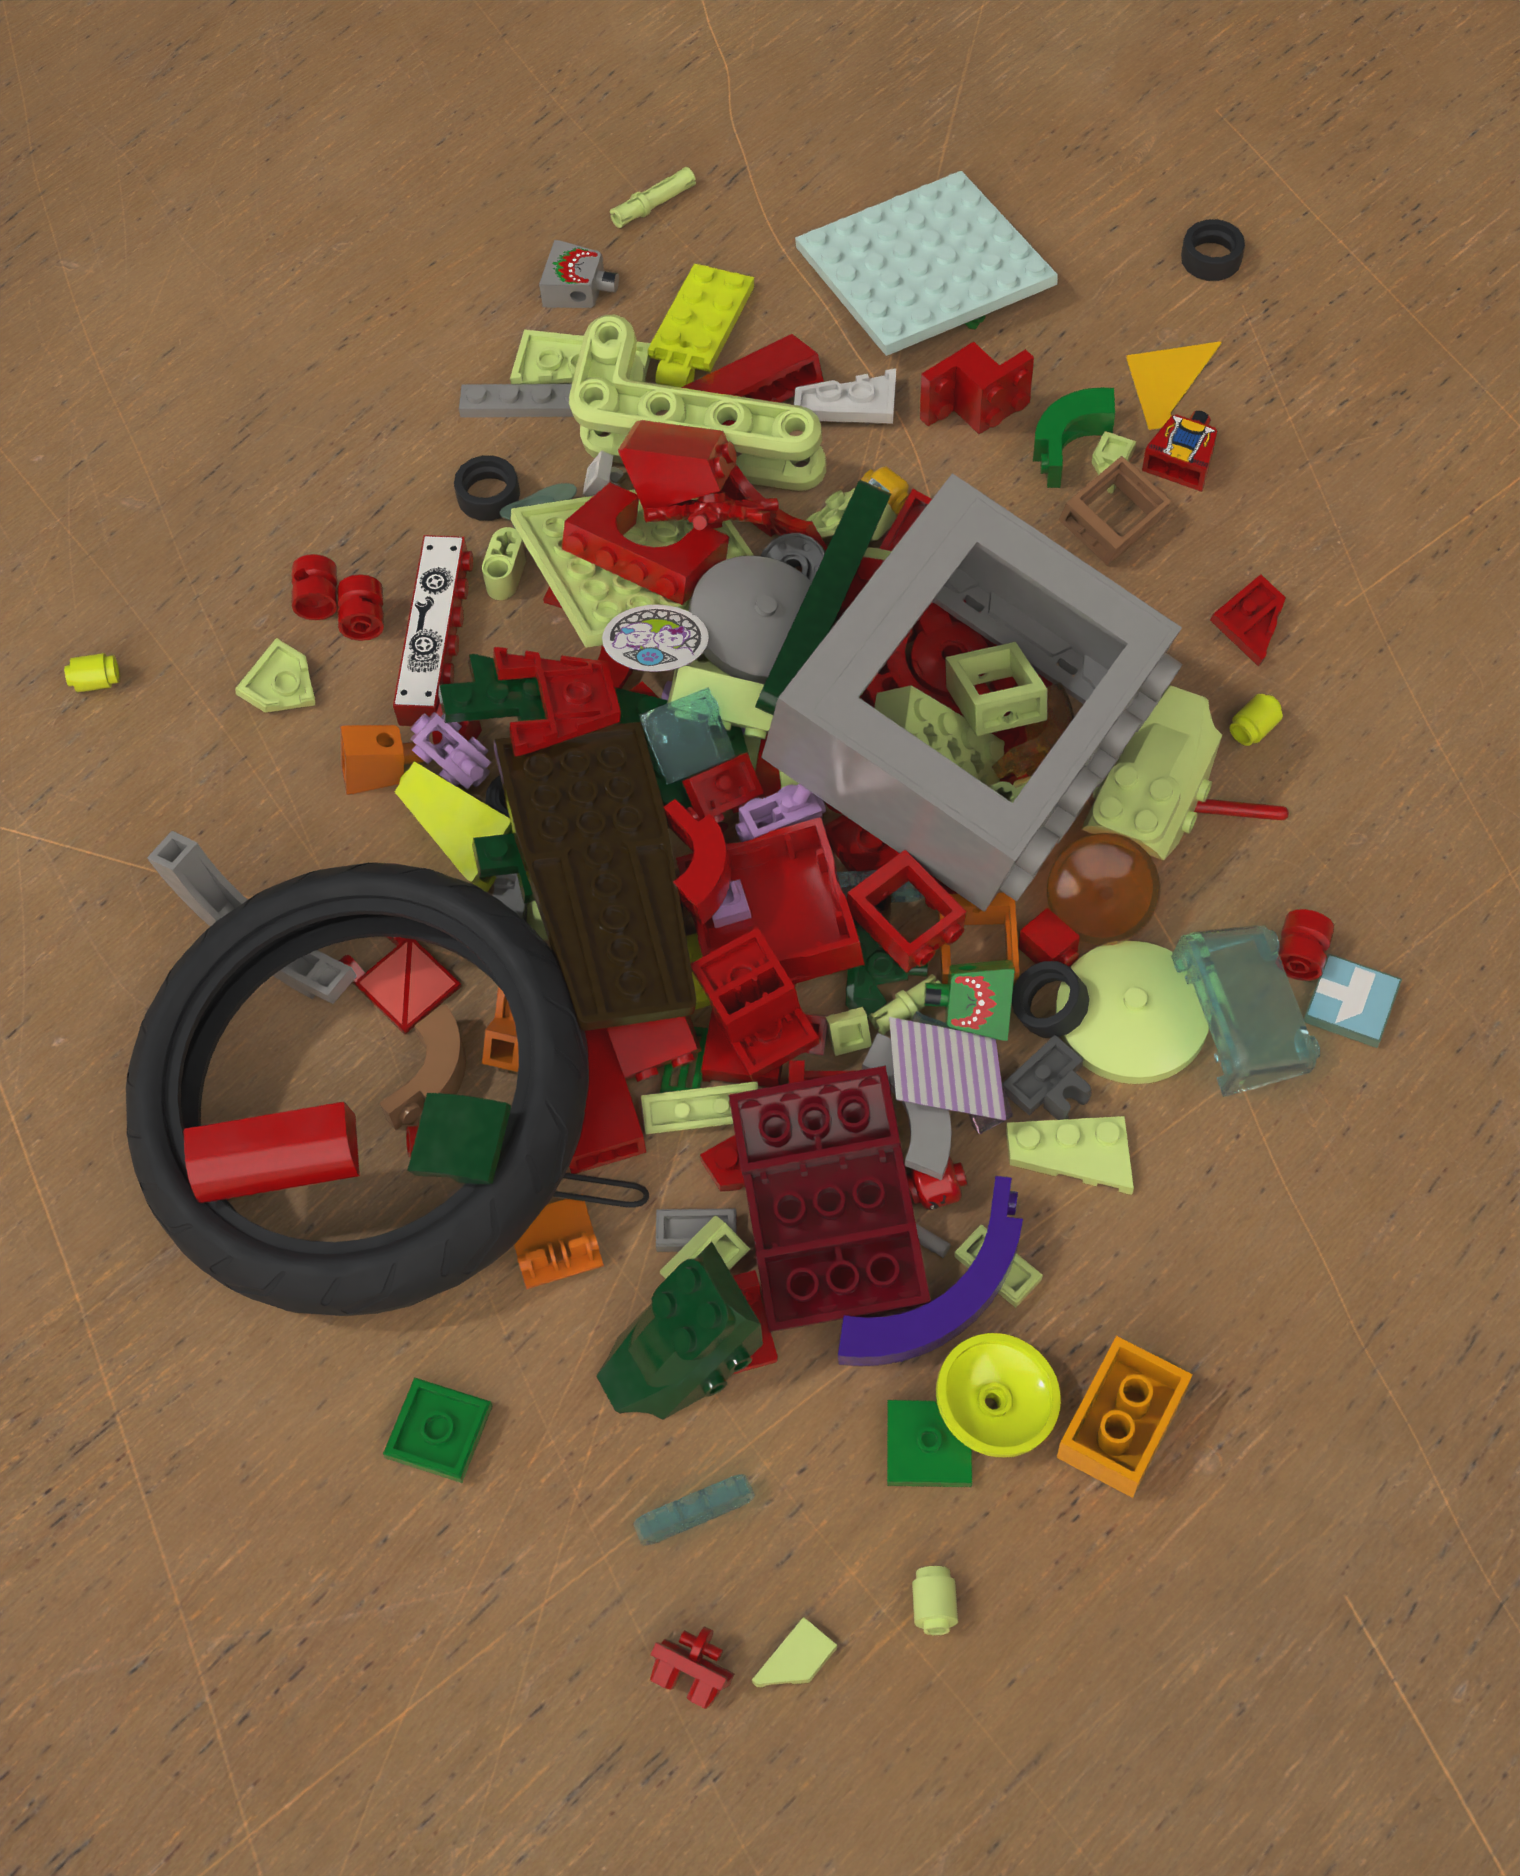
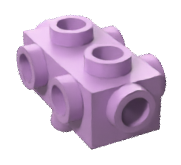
M434 712L428 717L424 713L410 729L415 733L411 737V740L416 744L412 751L427 764L432 760L437 762L443 768L439 775L456 787L459 784L463 785L466 789L471 785L479 786L490 773L487 767L491 761L485 757L489 750L473 736L469 741L458 733L462 726L457 722L445 723L443 715L440 717ZM433 731H439L442 734V740L438 744H432L429 740V735Z
M801 784L787 785L780 789L778 793L763 799H752L739 808V823L736 824V831L741 842L749 841L769 831L819 817L822 819V814L826 812L825 805L821 798Z

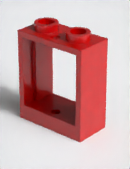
M906 850L902 851L847 894V902L852 917L906 973L916 965L919 967L926 965L934 957L938 948L945 943L947 945L953 944L962 936L965 930V909ZM908 881L944 916L943 919L911 943L875 908L877 904Z

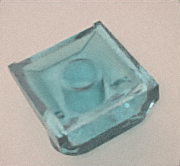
M709 687L639 715L667 784L736 757L719 714V705L712 696Z

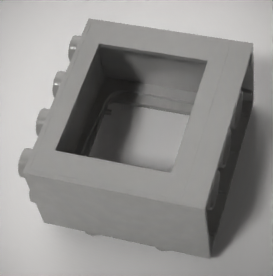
M952 473L778 697L762 758L897 852L901 853L906 850L930 875L985 912L1000 890L1016 902L1019 900L1056 843L1058 844L1064 837L1096 787L1100 786L1135 732L1139 731L1154 710L1163 693L1183 665L1167 654L1182 627ZM931 603L937 604L997 646L1016 642L1038 674L1084 704L1013 803L859 698Z

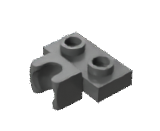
M1056 1035L1002 1083L1003 1093L1029 1116L1043 1103V1108L1057 1120L1069 1119L1068 1114L1071 1105L1066 1101L1067 1098H1072L1078 1103L1085 1105L1090 1100L1092 1094L1090 1085L1076 1073L1083 1066L1084 1059Z

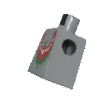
M554 240L539 283L542 306L546 308H592L596 304L600 290L617 292L619 274L604 271L603 257L599 251Z

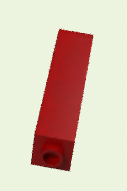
M606 1028L585 1031L588 1044L589 1087L581 1136L569 1166L571 1174L581 1173L647 1153L644 1136L632 1098Z

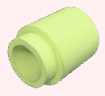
M927 1566L920 1568L916 1571V1579L912 1582L914 1624L924 1629V1633L927 1635L947 1634L950 1632V1627L958 1623L955 1579L951 1577L950 1569L947 1567Z

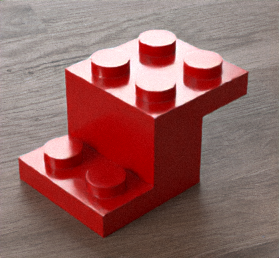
M973 341L921 373L920 420L929 427L938 420L947 418L951 412L955 411L978 434L998 426L1003 419L1016 411L1023 410L1030 403L1034 356L1025 349L999 365Z
M758 927L691 963L692 972L711 1003L716 1021L752 1081L821 1044L819 1036L800 1007L795 986Z

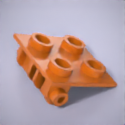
M564 1199L547 1204L521 1238L514 1244L526 1289L604 1266L585 1201Z

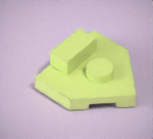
M278 638L272 642L235 688L236 695L265 713L315 705V696L310 681L306 656Z

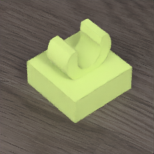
M863 1007L831 1014L826 1017L831 1047L835 1056L871 1047L872 1042L867 1014Z

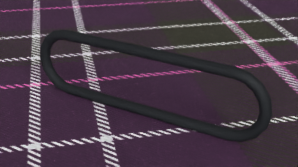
M565 1173L563 1178L633 1188L641 1191L643 1198L634 1202H626L555 1191L553 1197L627 1208L642 1206L649 1200L648 1190L640 1184Z

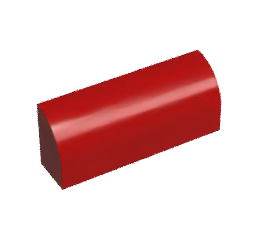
M790 334L681 388L781 403L795 396L796 387L824 382L818 353L795 335ZM727 420L722 425L730 426L736 421Z
M345 1102L184 1129L187 1175L191 1189L199 1203L360 1176L356 1115Z

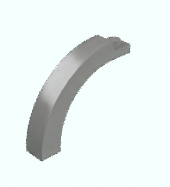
M171 831L147 857L165 882L210 927L217 920L248 900L222 875L197 842L174 831ZM318 950L295 960L273 975L286 985L311 999L316 995L332 1004L335 1003L357 977L352 967Z

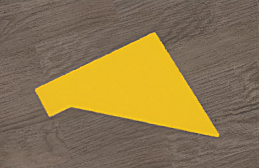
M1221 341L1126 355L1149 430L1161 429L1169 420L1171 412L1222 344Z

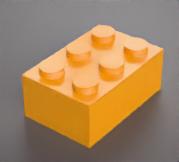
M1116 1336L1060 1442L1057 1458L1133 1498L1187 1392L1193 1374Z

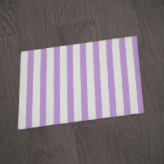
M889 1017L896 1100L1006 1120L996 1039Z

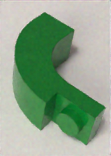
M1088 388L1069 393L1052 403L1042 414L1035 431L1033 461H1040V474H1046L1047 488L1061 487L1063 469L1062 450L1068 443L1084 436H1103L1105 431L1113 434L1115 420L1114 388Z

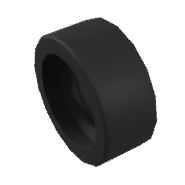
M1206 219L1197 222L1187 230L1184 236L1181 252L1182 264L1187 272L1199 279L1220 281L1229 278L1239 270L1245 248L1244 236L1236 226L1223 220ZM1204 243H1215L1224 246L1231 253L1222 257H1210L1203 255L1195 247Z
M490 455L475 457L461 465L455 474L454 489L460 509L468 517L479 521H493L502 518L500 511L503 507L519 501L520 488L518 477L514 467L506 459ZM483 479H498L507 484L499 494L488 498H478L467 492L473 484Z
M1043 961L1032 965L1019 976L1013 986L1012 1008L1015 1015L1030 1032L1042 1038H1052L1054 1035L1061 1037L1069 1034L1081 1024L1087 1014L1090 999L1086 985L1069 966L1058 961ZM1054 981L1065 982L1070 987V994L1063 1009L1048 1018L1035 1017L1030 1009L1032 999L1037 991L1044 985Z

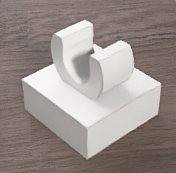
M601 450L588 466L583 495L587 497L594 496L609 482L616 484L613 481L618 482L623 476L622 470L612 467L613 455Z

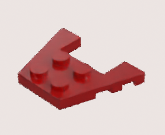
M494 647L493 658L498 680L536 677L546 719L510 722V737L514 756H522L620 722L621 711L607 661L561 655L559 661L540 658L539 652L525 651V656L508 654V648Z

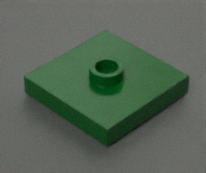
M414 1377L383 1455L386 1459L463 1483L493 1405L491 1401Z
M888 1400L887 1486L972 1487V1449L959 1441L949 1430L940 1414L937 1401Z

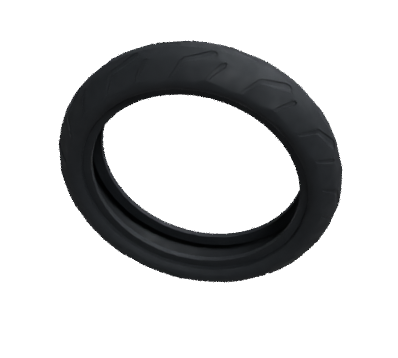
M362 863L312 871L257 893L217 920L191 945L169 971L141 1023L127 1073V1139L134 1171L153 1215L178 1248L202 1271L241 1295L285 1311L333 1316L377 1314L409 1307L460 1285L491 1265L521 1238L540 1212L550 1202L570 1166L581 1136L589 1087L586 1033L578 1025L565 979L551 948L522 917L502 901L478 886L431 869L395 863ZM401 937L424 941L457 953L475 964L504 992L516 1027L519 1068L516 1091L493 1184L465 1183L462 1188L443 1204L403 1227L377 1236L340 1242L309 1241L269 1231L241 1216L227 1199L205 1203L198 1202L191 1189L186 1170L184 1129L201 1126V1101L205 1077L220 1037L243 1003L275 973L295 960L332 944L359 938Z

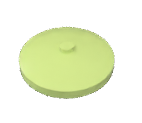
M1117 941L1090 950L1070 967L1086 985L1090 1000L1087 1014L1081 1024L1069 1034L1061 1036V1039L1084 1059L1083 1066L1088 1070L1116 1082L1128 1084L1152 1083L1177 1074L1186 1068L1199 1054L1205 1043L1210 1026L1211 1004L1202 979L1183 958L1166 948L1148 942ZM1063 981L1058 990L1056 1014L1063 1009L1069 999L1070 987Z

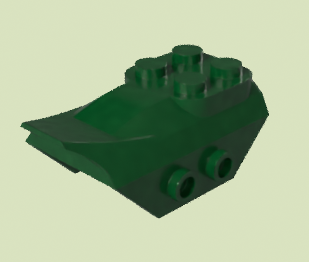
M712 1241L696 1258L683 1261L657 1287L651 1298L652 1303L617 1337L608 1358L596 1376L616 1412L620 1414L628 1412L649 1413L664 1420L696 1401L722 1391L728 1384L726 1380L733 1373L747 1367L752 1362L751 1356L763 1345L761 1323Z

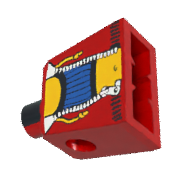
M1194 411L1190 419L1177 414L1172 415L1147 445L1142 471L1202 492L1218 432L1215 427L1209 426L1211 422L1210 416L1203 411Z

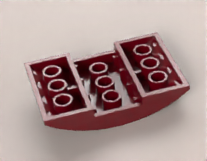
M886 1065L730 1094L729 1101L741 1171L744 1177L769 1333L842 1320L844 1315L858 1317L930 1303L929 1289Z

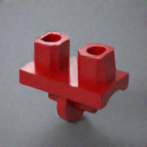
M707 1627L701 1630L698 1637L685 1630L683 1631L679 1643L691 1648V1651L664 1639L662 1643H655L650 1654L656 1658L650 1681L663 1688L672 1690L677 1683L681 1671L695 1678L686 1698L705 1709L712 1705L720 1691L730 1686L735 1674L703 1658L705 1655L718 1662L723 1653V1649L710 1643L713 1630Z

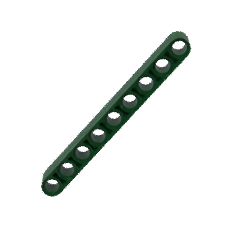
M859 479L763 686L755 708L774 715L778 697L830 632L891 493Z

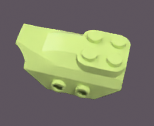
M1171 685L1167 687L1139 731L1135 732L1123 749V753L1106 778L1093 791L1095 801L1081 830L1163 861L1179 844L1184 832L1190 833L1197 819V813L1194 812L1198 801L1205 802L1212 785V781L1208 779L1222 734L1213 724L1207 698Z

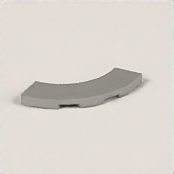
M877 1033L862 1064V1070L886 1065L890 1090L896 1095L891 1038ZM902 1101L909 1118L911 1135L905 1166L942 1180L947 1168L951 1148L952 1132L949 1110Z

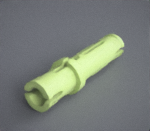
M684 167L643 192H635L631 195V199L610 210V214H612L610 217L613 223L618 228H622L640 216L646 217L658 205L695 186L696 181H694L695 176L690 168Z

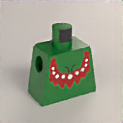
M1012 960L951 965L949 967L948 984L925 983L924 1006L946 1007L945 1021L946 1026L1008 1041L1015 972Z

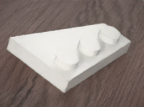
M896 368L885 370V376L869 378L868 374L856 376V381L840 384L832 380L796 387L794 405L811 409L820 421L893 424Z

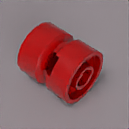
M317 554L304 555L297 558L292 565L293 612L299 617L308 620H323L331 617L337 610V567L335 562L326 556Z
M362 574L351 575L340 581L338 585L339 632L344 637L358 641L371 640L378 637L384 629L382 583L374 577Z
M1296 909L1290 911L1286 915L1281 932V940L1278 942L1273 959L1275 968L1283 975L1302 981L1318 979L1323 973L1327 959L1324 952L1329 949L1334 933V923L1331 919L1313 910Z

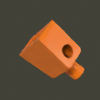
M396 725L340 726L341 766L347 795L398 785L401 776L404 774V765L413 764L414 761L416 763L425 762L412 751L416 746L414 742L402 743L400 729Z

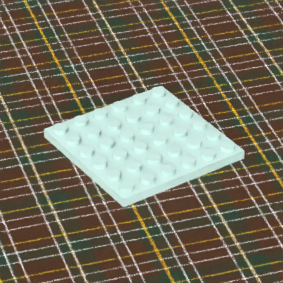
M962 171L950 174L947 177L795 237L796 248L886 356L1057 285L1058 274Z

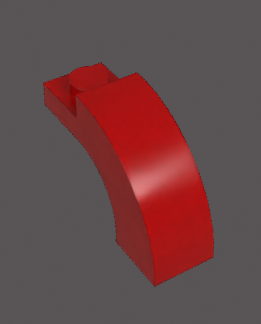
M674 799L663 807L669 827L693 851L694 855L688 869L679 878L674 880L673 883L678 888L680 903L703 925L717 912L727 895L731 881V862L722 830L715 818L708 814L703 819H700L691 807L685 809Z

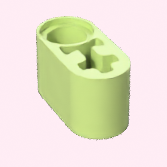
M504 527L492 535L482 564L486 591L491 598L496 600H505L515 594L526 563L522 538L514 528Z

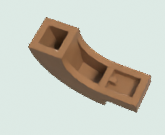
M445 1003L414 1025L420 1043L426 1048V1057L421 1070L414 1078L380 1103L386 1120L395 1130L403 1124L412 1123L420 1116L427 1093L456 1095L462 1084L466 1069V1051L456 1020Z

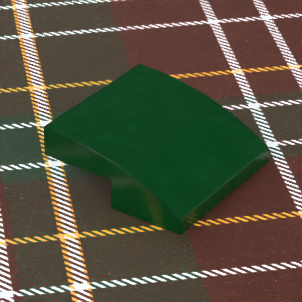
M427 1093L407 1171L416 1176L449 1177L458 1183L493 1184L512 1106L505 1102L479 1097Z

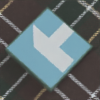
M1328 953L1323 973L1318 979L1303 1022L1378 1048L1402 979Z

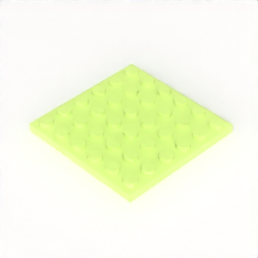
M634 489V490H629V491H631V492L637 494L636 491H635V489ZM593 496L512 508L511 521L586 648L603 645L602 636L605 627L614 617L626 610L644 605H668L689 611L691 598L684 605L678 604L562 550L565 520ZM639 500L636 524L623 536L640 545L663 547L680 541L694 526L688 520L645 522L644 509ZM730 520L722 522L721 528H715V530L730 536L726 560L739 556H754Z

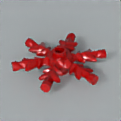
M721 490L698 497L696 500H687L666 507L645 508L644 520L645 522L688 520L693 523L694 528L697 530H703L706 526L713 529L721 528L722 522L728 520L767 524L770 520V512L778 511L779 503L777 498L735 501L733 498H730L726 491Z

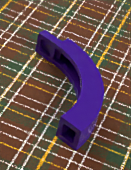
M995 1176L990 1220L983 1245L967 1272L958 1282L930 1303L902 1314L872 1318L844 1315L838 1351L839 1365L878 1366L902 1362L924 1355L960 1335L990 1306L1005 1282L1018 1249L1023 1219L1007 1217V1215L1015 1216L1018 1192L1010 1191L1011 1177Z

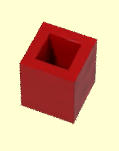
M1047 907L1020 930L1018 948L1035 964L1043 961H1058L1070 967L1079 956L1080 936Z

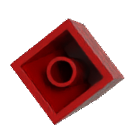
M646 420L635 422L618 449L643 509L666 507L721 491L737 459L734 445L727 441L724 431Z
M691 1016L606 1028L624 1077L629 1079L635 1077L637 1083L659 1075L657 1068L672 1063L673 1069L695 1061L693 1054L702 1051Z

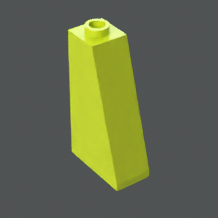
M414 761L409 770L401 776L399 785L394 792L462 875L472 884L488 892L497 877L479 878L472 848L473 838L512 834L513 829L510 818Z

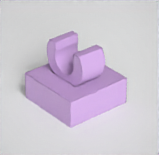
M740 879L730 882L722 905L712 916L715 928L752 918Z

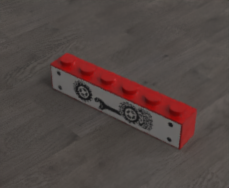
M423 536L393 702L399 726H413L424 713L428 717L434 712L436 713L440 705L439 685L453 684L454 665L451 663L452 657L457 656L459 652V637L456 633L457 627L462 628L464 622V610L461 603L462 599L468 598L469 585L466 574L471 572L473 568L472 551H467L465 537Z

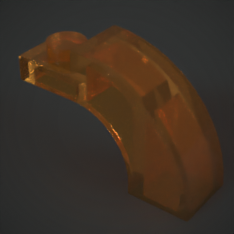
M1061 682L1046 687L1047 720L1025 725L1027 742L1011 748L992 766L999 779L1013 773L1016 777L1026 773L1028 776H1032L1074 719L1070 699Z

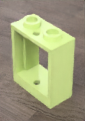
M1016 642L946 657V688L976 736L1047 720V688ZM1012 676L1019 685L1018 687L979 695L973 686ZM1006 712H1011L1008 716H1004Z

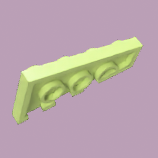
M524 329L510 377L511 384L572 383L584 336ZM610 339L605 344L614 343L616 339ZM637 342L636 354L641 358L647 374L650 362L648 348L651 343Z

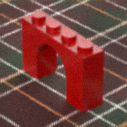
M611 482L565 520L562 550L681 605H684L692 597L701 577L710 568L726 560L730 536L708 526L703 530L693 528L680 541L663 547L644 546L628 540L623 535L636 524L639 498L637 494Z

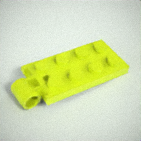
M693 265L648 348L649 358L661 360L656 370L655 382L657 384L681 388L694 381L695 369L711 372L754 289V277L705 265Z

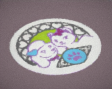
M644 605L626 610L607 624L602 636L606 652L615 661L632 669L651 672L673 670L693 662L704 652L709 639L706 626L697 616L684 609L668 605Z

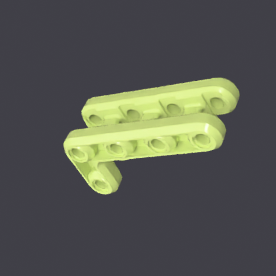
M604 315L596 318L588 326L584 334L569 394V405L575 420L580 424V437L584 448L592 457L596 458L602 450L613 455V462L623 464L618 452L620 445L635 422L646 420L724 431L727 441L734 445L736 452L742 453L740 456H737L735 464L738 465L751 484L806 491L816 487L823 480L826 474V456L820 446L822 442V427L818 416L811 409L792 404L646 383L644 365L641 358L636 354L637 340L632 325L625 318L618 315ZM610 339H616L614 343L605 344ZM661 410L668 411L664 415H655L658 411ZM727 420L736 421L730 426L722 425ZM795 430L803 431L799 436L789 435ZM603 432H610V433H611L610 435H608V436H606V437H600V436H599V435H600L601 433H603ZM799 461L808 462L804 467L794 466Z

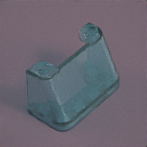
M1265 925L1197 931L1181 936L1171 955L1177 973L1188 971L1185 980L1187 985L1193 983L1215 1042L1217 1051L1214 1054L1216 1063L1221 1062V1067L1225 1074L1217 1078L1223 1097L1311 1073L1316 1066V1059L1320 1058L1319 1044L1314 1036L1309 1035L1279 957L1280 946L1277 935L1273 930L1269 931Z

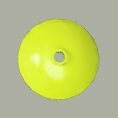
M986 1333L973 1336L961 1342L943 1362L936 1383L937 1404L945 1424L952 1434L964 1445L984 1455L1004 1458L1014 1457L1035 1449L1051 1433L1059 1416L1061 1395L1057 1377L1052 1367L1037 1349L1014 1336L1001 1333ZM985 1399H993L997 1403V1409L989 1408L986 1405Z

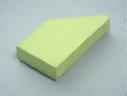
M1105 431L1092 456V464L1098 475L1121 456L1129 462L1135 450L1136 441ZM1113 484L1107 491L1113 494L1116 486Z
M803 1617L754 1676L752 1683L756 1687L784 1683H810L836 1651L837 1644Z

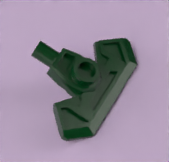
M855 920L854 925L859 937L864 965L848 969L845 1005L849 1010L863 1007L867 1014V1020H869L871 1013L876 1012L887 1004L877 985L908 981L909 976L928 977V963L922 967L916 965L906 973Z

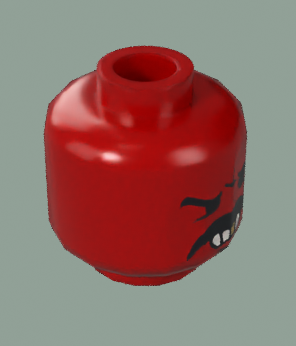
M950 1156L942 1180L912 1168V1172L906 1174L914 1203H921L927 1210H934L959 1202L962 1197L961 1187L968 1185L962 1163L954 1164Z

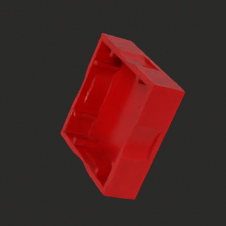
M821 817L769 831L749 841L726 844L731 862V881L740 879L752 918L715 928L712 917L703 925L693 917L702 957L758 927L793 984L864 965L859 937L846 896L843 894L839 883L835 860ZM694 853L676 858L680 876L690 866Z

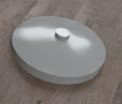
M739 556L716 564L697 583L689 605V612L697 616L704 623L708 631V644L703 654L715 666L733 677L765 684L812 582L792 566L767 557Z

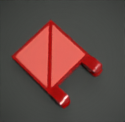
M387 937L397 947L366 973L350 955L343 956L339 961L352 967L357 975L351 983L404 1035L461 987V983L415 939Z

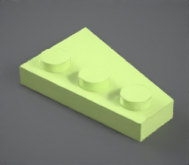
M1125 1116L1008 1122L1006 1124L1009 1165L1053 1176L1062 1174L1082 1179V1183L1097 1186L1099 1183L1119 1188L1118 1192L1133 1194L1134 1186Z

